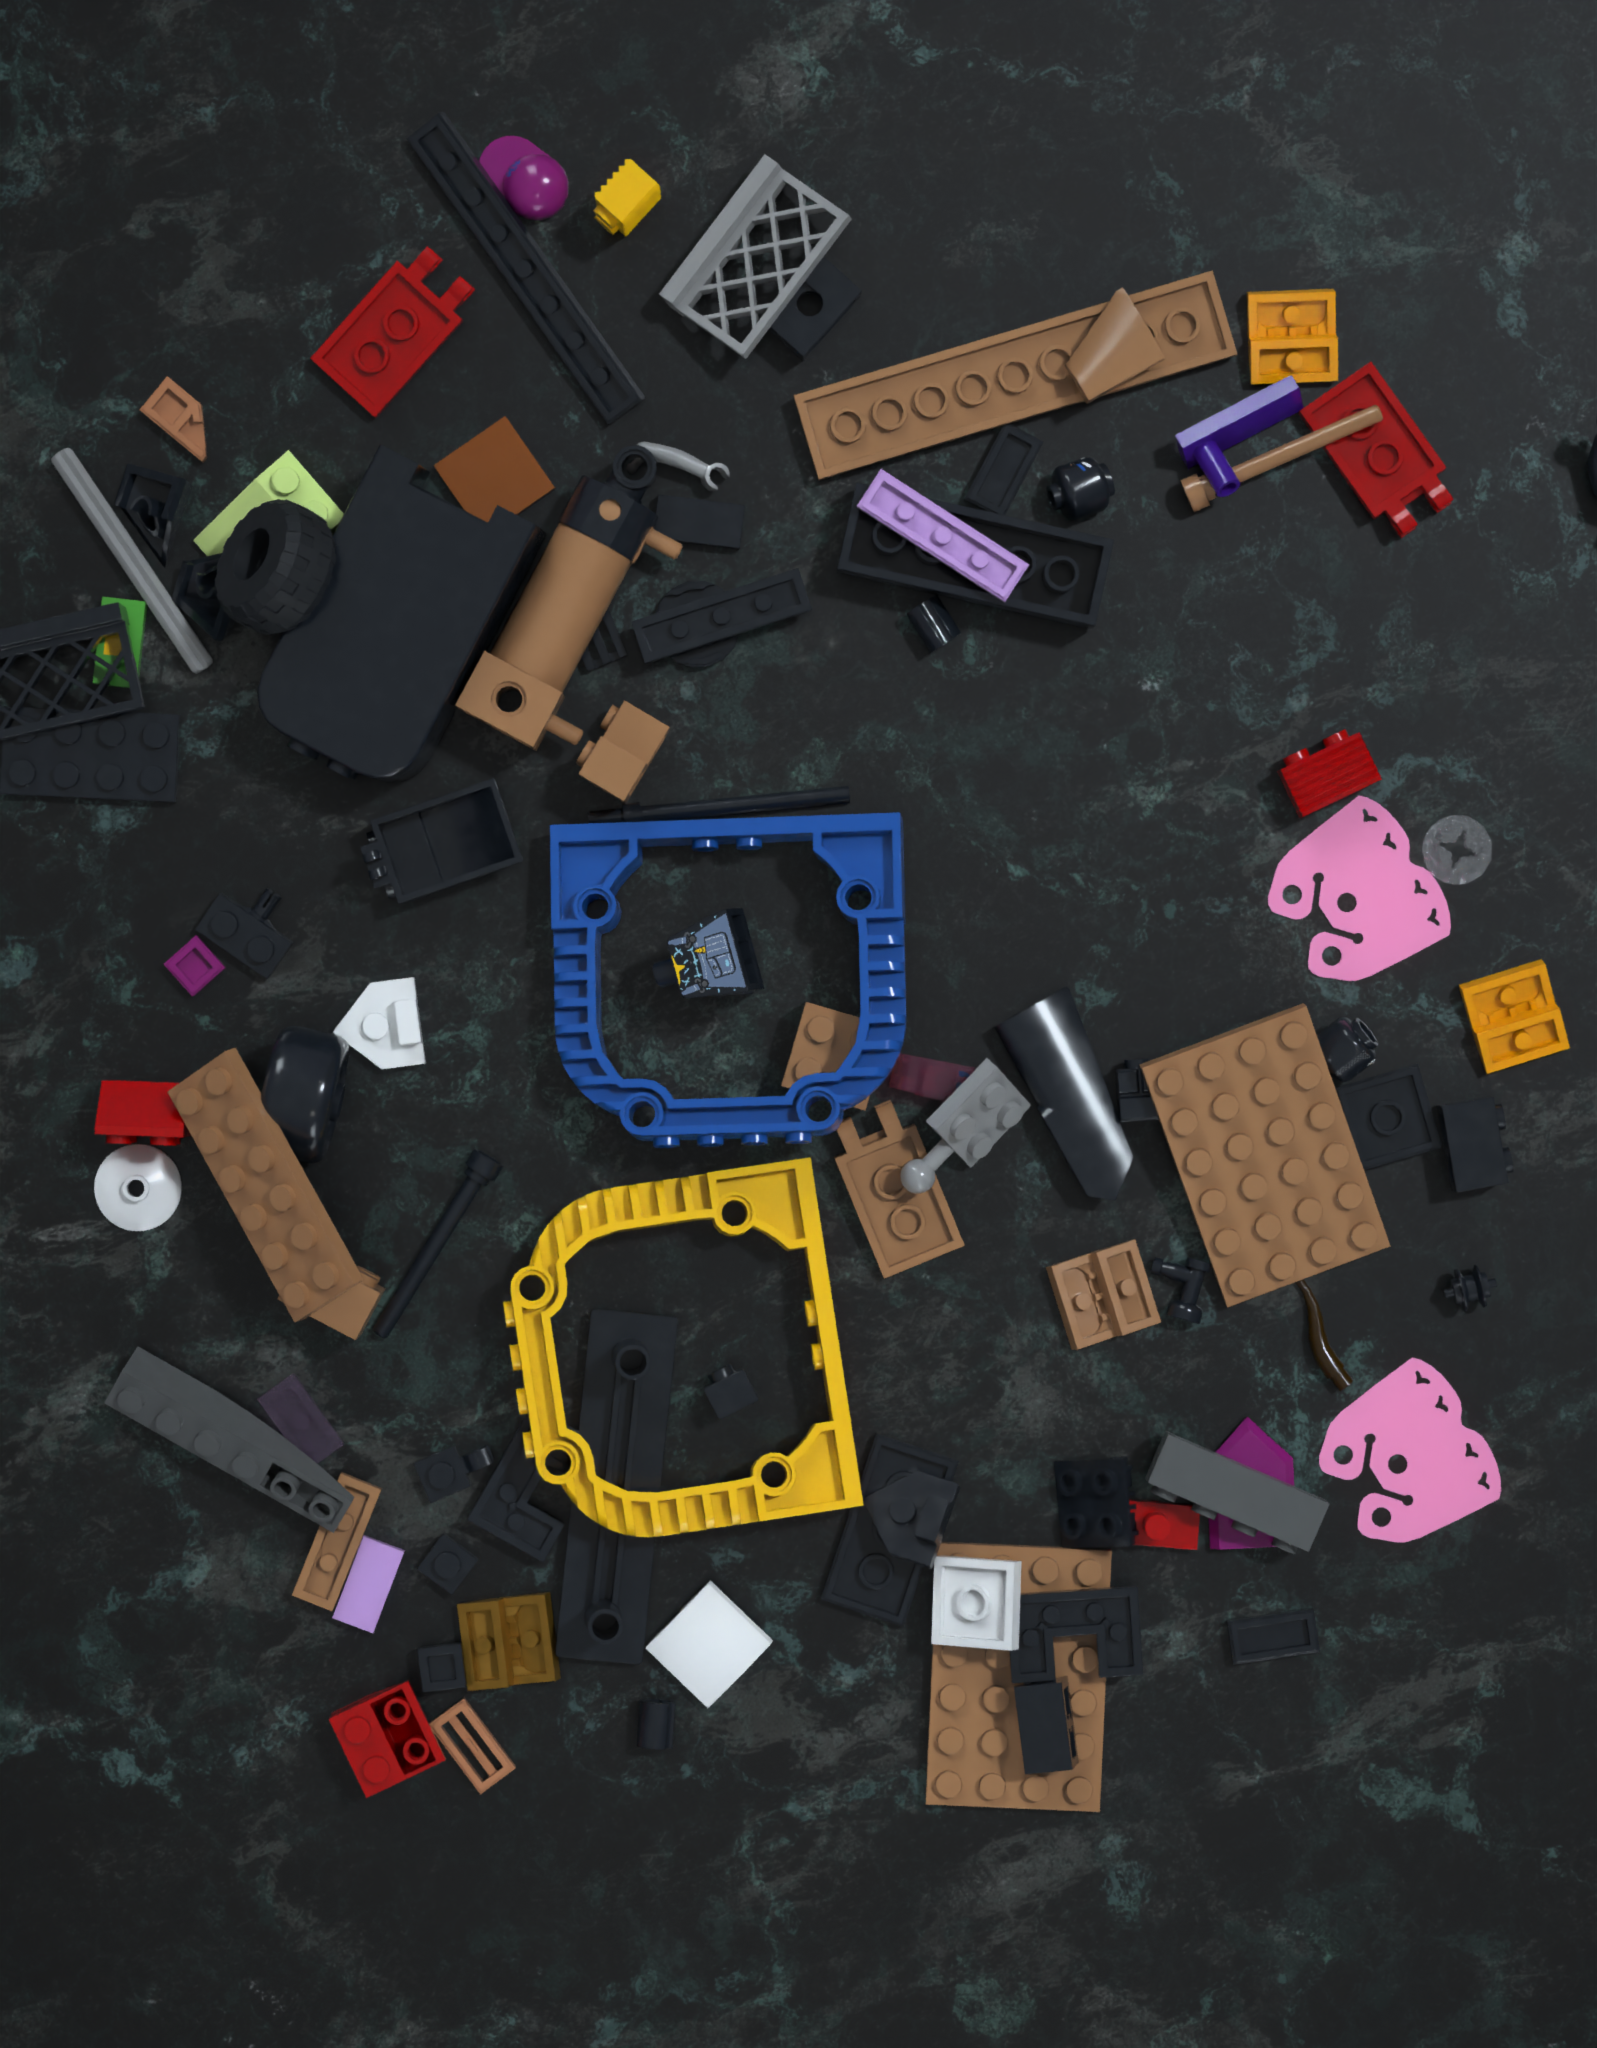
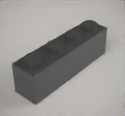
M1168 1431L1164 1432L1145 1476V1480L1153 1485L1151 1493L1174 1503L1177 1496L1194 1502L1191 1510L1213 1520L1216 1519L1218 1513L1234 1520L1231 1525L1232 1528L1252 1537L1256 1536L1258 1530L1273 1536L1272 1545L1292 1554H1296L1298 1548L1307 1552L1310 1551L1330 1505L1328 1501Z

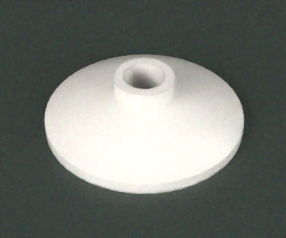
M132 1144L115 1150L102 1162L95 1177L94 1193L99 1209L114 1225L130 1231H146L160 1226L173 1215L181 1199L182 1181L177 1166L166 1153L150 1145ZM133 1180H139L144 1185V1192L139 1197H135L129 1192L128 1187Z

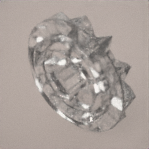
M1451 815L1438 820L1430 827L1423 840L1422 855L1426 867L1434 877L1448 884H1466L1477 879L1484 873L1492 860V841L1485 827L1469 816ZM1462 832H1465L1463 839H1465L1464 847L1470 849V852L1475 853V856H1461L1458 862L1455 863L1454 868H1451L1453 863L1451 860L1452 853L1446 850L1445 847L1440 846V843H1455L1458 837H1461Z

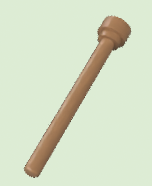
M1373 405L1231 468L1241 483L1383 420V415L1379 406ZM1197 474L1180 480L1193 512L1210 506L1209 501L1216 498V493L1205 475L1198 477Z

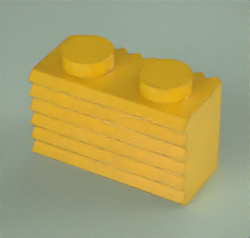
M625 159V165L619 166V172H613V179H607V185H601V192H595L596 208L593 212L596 215L594 218L612 235L619 230L623 235L627 236L661 199L660 185L632 159Z

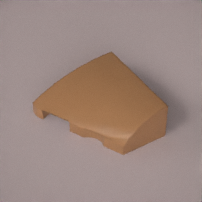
M1122 287L1114 293L1065 367L1085 403L1088 404L1124 384L1132 377L1163 361L1165 356L1139 311Z

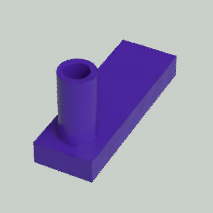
M1290 375L1175 435L1180 456L1187 468L1189 469L1199 464L1218 497L1229 496L1240 486L1239 479L1222 451L1292 416L1304 408L1300 388L1293 376Z

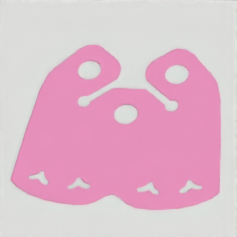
M1356 797L1292 848L1278 863L1268 895V905L1272 912L1295 920L1303 919L1308 916L1312 909L1315 888L1313 876L1316 873H1322L1324 880L1321 882L1319 907L1333 928L1352 934L1361 933L1363 936V941L1360 944H1355L1352 939L1328 932L1318 933L1310 942L1308 968L1319 977L1345 981H1357L1370 977L1450 935V912L1438 882L1428 870L1410 862V844L1405 831L1385 808L1368 797ZM1363 809H1366L1369 816L1376 817L1377 821L1364 822ZM1387 833H1390V841L1396 845V849L1383 845ZM1415 880L1420 882L1421 889H1425L1427 894L1414 893ZM1289 885L1297 886L1302 892V897L1296 904H1288L1283 899V890ZM1350 893L1356 898V907L1352 911L1343 912L1339 909L1337 900L1341 894ZM1433 908L1436 909L1435 919L1438 920L1439 926L1427 920ZM1329 946H1334L1341 952V960L1334 966L1327 965L1322 959L1323 951Z
M1412 1357L1342 1410L1330 1423L1319 1455V1465L1323 1472L1344 1480H1352L1362 1472L1367 1444L1364 1438L1367 1434L1372 1433L1376 1440L1372 1443L1369 1466L1383 1489L1413 1497L1412 1504L1405 1506L1400 1500L1378 1493H1371L1365 1496L1360 1503L1357 1526L1362 1535L1369 1538L1400 1543L1412 1541L1453 1523L1500 1498L1501 1477L1490 1447L1479 1433L1462 1425L1461 1401L1449 1382L1434 1367L1420 1359ZM1418 1371L1421 1377L1428 1379L1430 1383L1416 1384L1417 1376L1415 1372ZM1440 1395L1443 1397L1442 1403L1448 1408L1447 1412L1435 1407ZM1466 1443H1470L1472 1452L1478 1454L1477 1458L1465 1456L1467 1451ZM1341 1445L1348 1446L1353 1453L1352 1460L1345 1465L1337 1463L1334 1459V1451ZM1396 1454L1404 1456L1407 1460V1468L1400 1474L1393 1473L1388 1467L1389 1459ZM1483 1472L1487 1473L1486 1483L1489 1485V1489L1478 1484ZM1380 1507L1386 1508L1391 1514L1390 1522L1383 1527L1375 1525L1372 1521L1373 1511Z

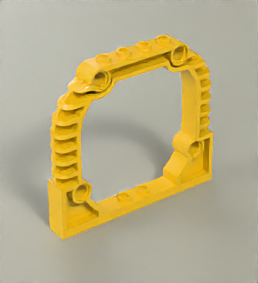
M811 1157L598 1190L573 1201L550 1221L535 1245L529 1266L521 1268L511 1281V1301L503 1302L506 1327H515L517 1344L509 1345L513 1371H522L524 1388L516 1389L519 1415L528 1414L530 1431L522 1432L526 1459H535L537 1472L544 1481L550 1484L561 1485L578 1509L599 1525L609 1530L635 1537L668 1536L864 1506ZM730 1202L741 1204L746 1212V1218L741 1225L731 1226L723 1220L722 1209L725 1204ZM700 1220H712L714 1227L725 1236L737 1237L752 1228L774 1240L786 1251L804 1249L811 1300L804 1301L805 1315L808 1327H816L818 1343L811 1344L814 1370L822 1369L830 1421L812 1424L803 1440L787 1456L781 1453H767L760 1456L752 1465L750 1477L739 1480L662 1492L626 1491L599 1478L595 1472L594 1458L589 1444L580 1434L566 1427L551 1326V1318L561 1309L567 1296L565 1264L589 1242L616 1232ZM529 1276L539 1278L545 1287L543 1296L535 1301L525 1299L519 1290L521 1281ZM561 1450L569 1456L570 1468L564 1475L555 1476L546 1469L545 1459L551 1451ZM769 1462L780 1464L785 1471L783 1483L775 1488L767 1486L761 1478V1471Z

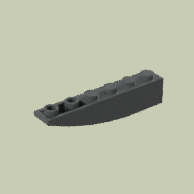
M137 1347L105 1401L106 1405L333 1533L354 1499V1496L320 1465L252 1413L213 1388L140 1347Z

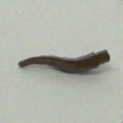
M1302 1279L1295 1283L1304 1295L1308 1310V1339L1313 1357L1326 1378H1330L1338 1390L1342 1391L1354 1380L1343 1368L1345 1365L1331 1348L1325 1332L1319 1304L1310 1287Z

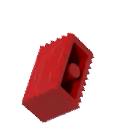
M1344 729L1323 739L1322 741L1326 748L1312 755L1309 754L1307 748H1304L1283 758L1286 767L1278 770L1277 773L1299 818L1382 780L1360 732L1349 736L1347 730Z

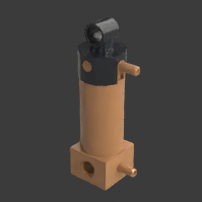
M631 445L621 449L615 456L613 469L606 482L601 483L585 475L581 476L557 521L558 525L493 647L489 653L483 652L455 705L462 712L537 751L547 731L573 745L579 743L583 730L556 716L565 699L563 691L632 563L635 564L645 544L672 559H677L683 548L681 543L653 529L659 516L641 505V499L646 489L650 488L655 482L657 475L656 460L648 449L639 445ZM631 458H640L648 466L646 475L639 480H630L622 472L623 465ZM514 690L522 695L521 706L514 712H505L500 709L499 701L505 692Z

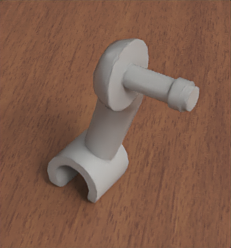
M646 441L636 444L648 449L653 454L656 463L660 462L674 466L699 477L701 484L708 491L718 490V487L710 480L711 470L718 471L725 479L730 477L729 469L722 463L708 465L682 450ZM635 458L626 466V471L631 475L635 474L644 461L640 458Z

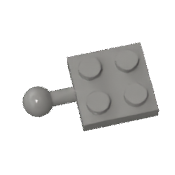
M988 1058L926 1120L942 1139L923 1159L910 1160L903 1166L900 1178L902 1185L909 1192L915 1194L927 1192L935 1182V1171L953 1152L971 1168L980 1158H983L990 1152L992 1146L1010 1127L1016 1125L1031 1106Z

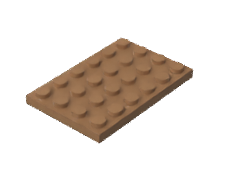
M1304 1003L1139 1064L1227 1307L1390 1247L1312 1020Z
M941 1542L937 1556L1022 1561L1021 1593L1110 1587L1111 1549ZM1096 1634L1053 1637L1056 1678L1068 1676L1079 1763L1073 1770L1025 1774L1014 1692L1016 1685L1024 1684H1012L1009 1650L932 1644L925 1804L1100 1812L1106 1677L1099 1678Z

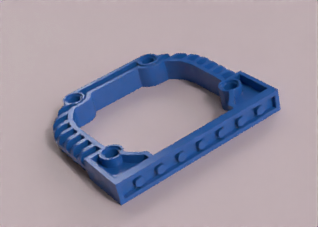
M900 812L550 825L551 929L554 935V1013L558 1053L566 1072L577 1088L594 1104L609 1113L619 1116L621 1123L633 1137L642 1141H653V1147L655 1148L680 1147V1140H697V1146L717 1147L724 1145V1139L741 1138L742 1145L756 1146L768 1144L769 1137H785V1143L808 1144L812 1143V1136H824L836 1131L843 1121V1111L864 1101L888 1077L901 1053L907 1018L904 924H906L903 819ZM813 841V851L816 858L825 864L841 881L837 889L836 900L842 915L850 923L858 925L860 1020L855 1045L836 1072L815 1073L803 1076L792 1084L785 1096L674 1099L670 1092L656 1081L623 1079L607 1057L602 1034L601 936L612 931L620 922L622 911L620 903L615 896L630 875L643 864L642 847L692 845L693 851L711 852L719 849L718 844H736V849L758 850L762 848V843ZM862 890L871 894V902L865 909L853 910L848 906V900L854 892ZM599 899L608 902V910L603 917L599 919L587 917V907L591 902ZM816 1101H827L832 1107L830 1116L821 1122L811 1120L808 1115L811 1105ZM643 1106L654 1108L655 1118L650 1125L646 1127L634 1125L633 1116L637 1109Z

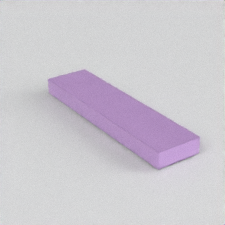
M880 469L857 505V508L1004 603L1029 566L1025 561L882 469Z

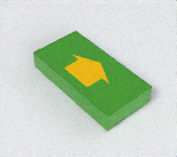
M102 597L101 606L119 602L126 607L130 623L128 628L139 676L147 604L145 601ZM119 634L102 638L96 648V656L110 665L114 663L122 650ZM95 661L93 684L99 685L109 669ZM123 662L118 670L127 675L125 662ZM115 674L108 685L130 688L129 682Z

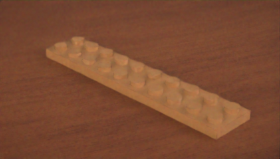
M1213 270L1128 295L1158 343L1165 359L1102 396L1237 356ZM1109 301L794 395V401L818 481L1084 402L1065 365Z

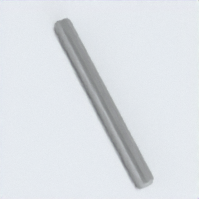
M65 448L56 453L51 458L53 465L191 671L197 674L208 668L213 663L212 657L177 605L173 602L171 596L73 450Z

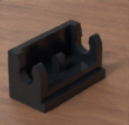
M1068 1676L1058 1677L1056 1681L1023 1683L1024 1685H1016L1014 1692L1025 1774L1073 1770L1079 1761Z

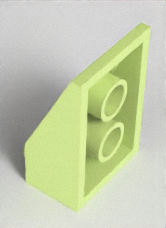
M288 450L255 478L193 541L206 556L222 553L227 539L234 531V527L251 509L261 506V503L277 499H287L313 511L327 522L332 535L337 529L344 513Z

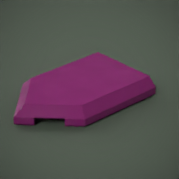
M1248 1417L1238 1425L1230 1437L1215 1451L1294 1486L1293 1458ZM1218 1513L1215 1520L1208 1518L1210 1549L1276 1547L1271 1544L1273 1536L1259 1530L1255 1537L1240 1532L1231 1527L1234 1520Z

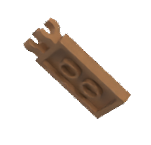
M891 1100L874 1106L883 1130L859 1139L850 1116L844 1118L837 1132L846 1152L834 1156L884 1279L965 1246L936 1174L933 1186L927 1192L921 1194L911 1193L902 1185L900 1174L903 1166L910 1160L923 1159L927 1152L915 1124L902 1128Z

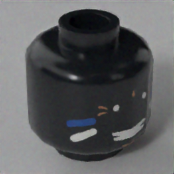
M1084 457L1056 467L1052 474V484L1046 487L1047 496L1052 508L1055 511L1061 509L1062 513L1071 520H1078L1104 511L1109 504L1110 497L1115 494L1114 483L1109 469L1104 463L1098 464L1091 457Z

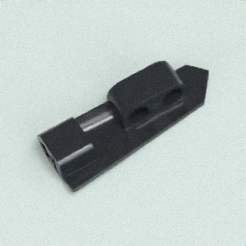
M1064 987L1006 1019L994 1028L1038 1104L1036 1108L1087 1196L1116 1201L1133 1160V1155L1070 989Z

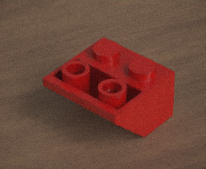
M102 1080L95 1121V1134L106 1135V1143L112 1144L137 1143V1136H150V1145L176 1146V1144H181V1138L191 1136L167 1092L179 1083Z
M409 1680L369 1694L332 1712L329 1717L331 1726L366 1798L446 1761L444 1753Z

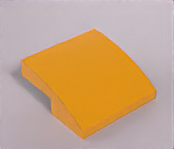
M1334 289L1247 292L1248 352L1251 384H1274L1290 375L1293 376L1296 383L1338 381V337L1336 335V291Z
M1542 959L1459 984L1474 1040L1487 1074L1570 1048L1561 1011L1555 1002L1546 964Z

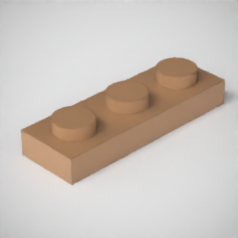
M341 1472L337 1482L350 1492L354 1499L334 1533L319 1526L292 1593L294 1597L333 1611L382 1490L381 1487Z

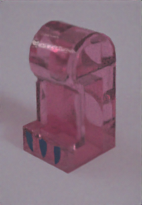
M900 1053L891 1071L888 1087L946 1101L975 1071V1068Z

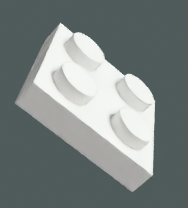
M945 1555L936 1556L933 1578L931 1644L1009 1651L1018 1650L1022 1561Z

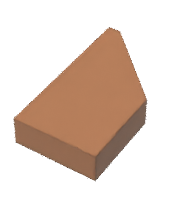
M167 376L140 408V411L204 463L207 459L203 406Z

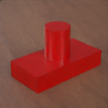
M1129 1499V1504H1136V1509H1132L1130 1512H1135L1136 1530H1139V1535L1135 1536V1544L1133 1545L1197 1550L1200 1514L1191 1510L1193 1504Z

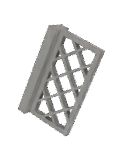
M764 154L659 295L674 311L683 317L686 316L746 359L852 219L843 210L783 170L776 161ZM787 184L798 192L799 207L777 212L775 199ZM806 198L813 202L814 205L806 206ZM769 208V213L764 214L766 210ZM827 212L835 218L826 232L810 235L808 215ZM801 216L803 237L780 241L778 221ZM771 222L773 242L750 247L749 233L754 226ZM741 243H743V248L738 249ZM817 243L815 247L812 249L811 244ZM804 246L806 259L800 267L783 270L781 250ZM774 252L776 272L754 276L751 256ZM744 257L746 278L724 282L722 269L729 260ZM716 278V282H717V283L711 284V283L714 281V279ZM791 278L785 285V279ZM778 281L779 294L772 303L757 305L755 285ZM748 286L750 307L727 311L725 291ZM718 292L719 313L702 316L692 309L702 295ZM764 313L763 316L759 319L758 314ZM751 316L753 329L744 341L740 343L730 336L728 320ZM721 321L722 330L713 323Z

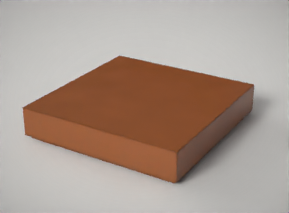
M506 416L433 465L462 508L486 522H489L497 505L519 515L555 490L554 485Z

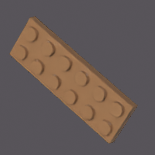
M236 1048L224 1051L167 1091L295 1323L307 1318L364 1280L282 1130L265 1110L261 1101V1092Z

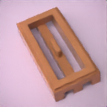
M465 1697L444 1711L439 1717L429 1722L433 1732L480 1795L516 1769L513 1761ZM463 1712L503 1767L499 1770L494 1767L456 1716L458 1713ZM449 1721L488 1773L489 1777L482 1780L444 1729L443 1724Z

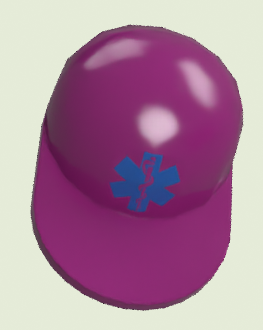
M504 136L494 140L484 149L479 162L517 215L527 220L541 221L553 217L564 207L569 193V181L566 172L555 159L532 142L519 136Z

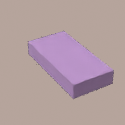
M364 1535L332 1618L374 1633L405 1550Z

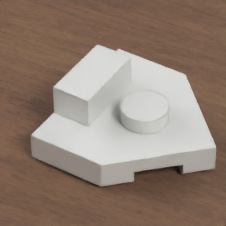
M415 977L370 983L334 1029L333 1033L344 1038L350 1046L381 1069L426 1064Z

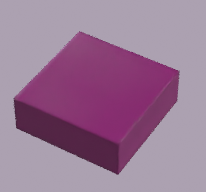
M198 935L193 937L164 963L166 968L192 997L197 995L226 969L225 965Z

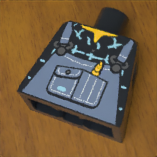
M743 908L718 911L672 935L667 940L671 958L656 962L653 965V973L657 984L664 988L678 983L680 993L684 999L765 989Z

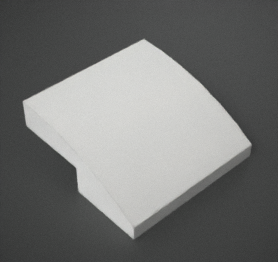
M710 1580L682 1607L680 1612L645 1648L709 1708L770 1646L773 1640Z

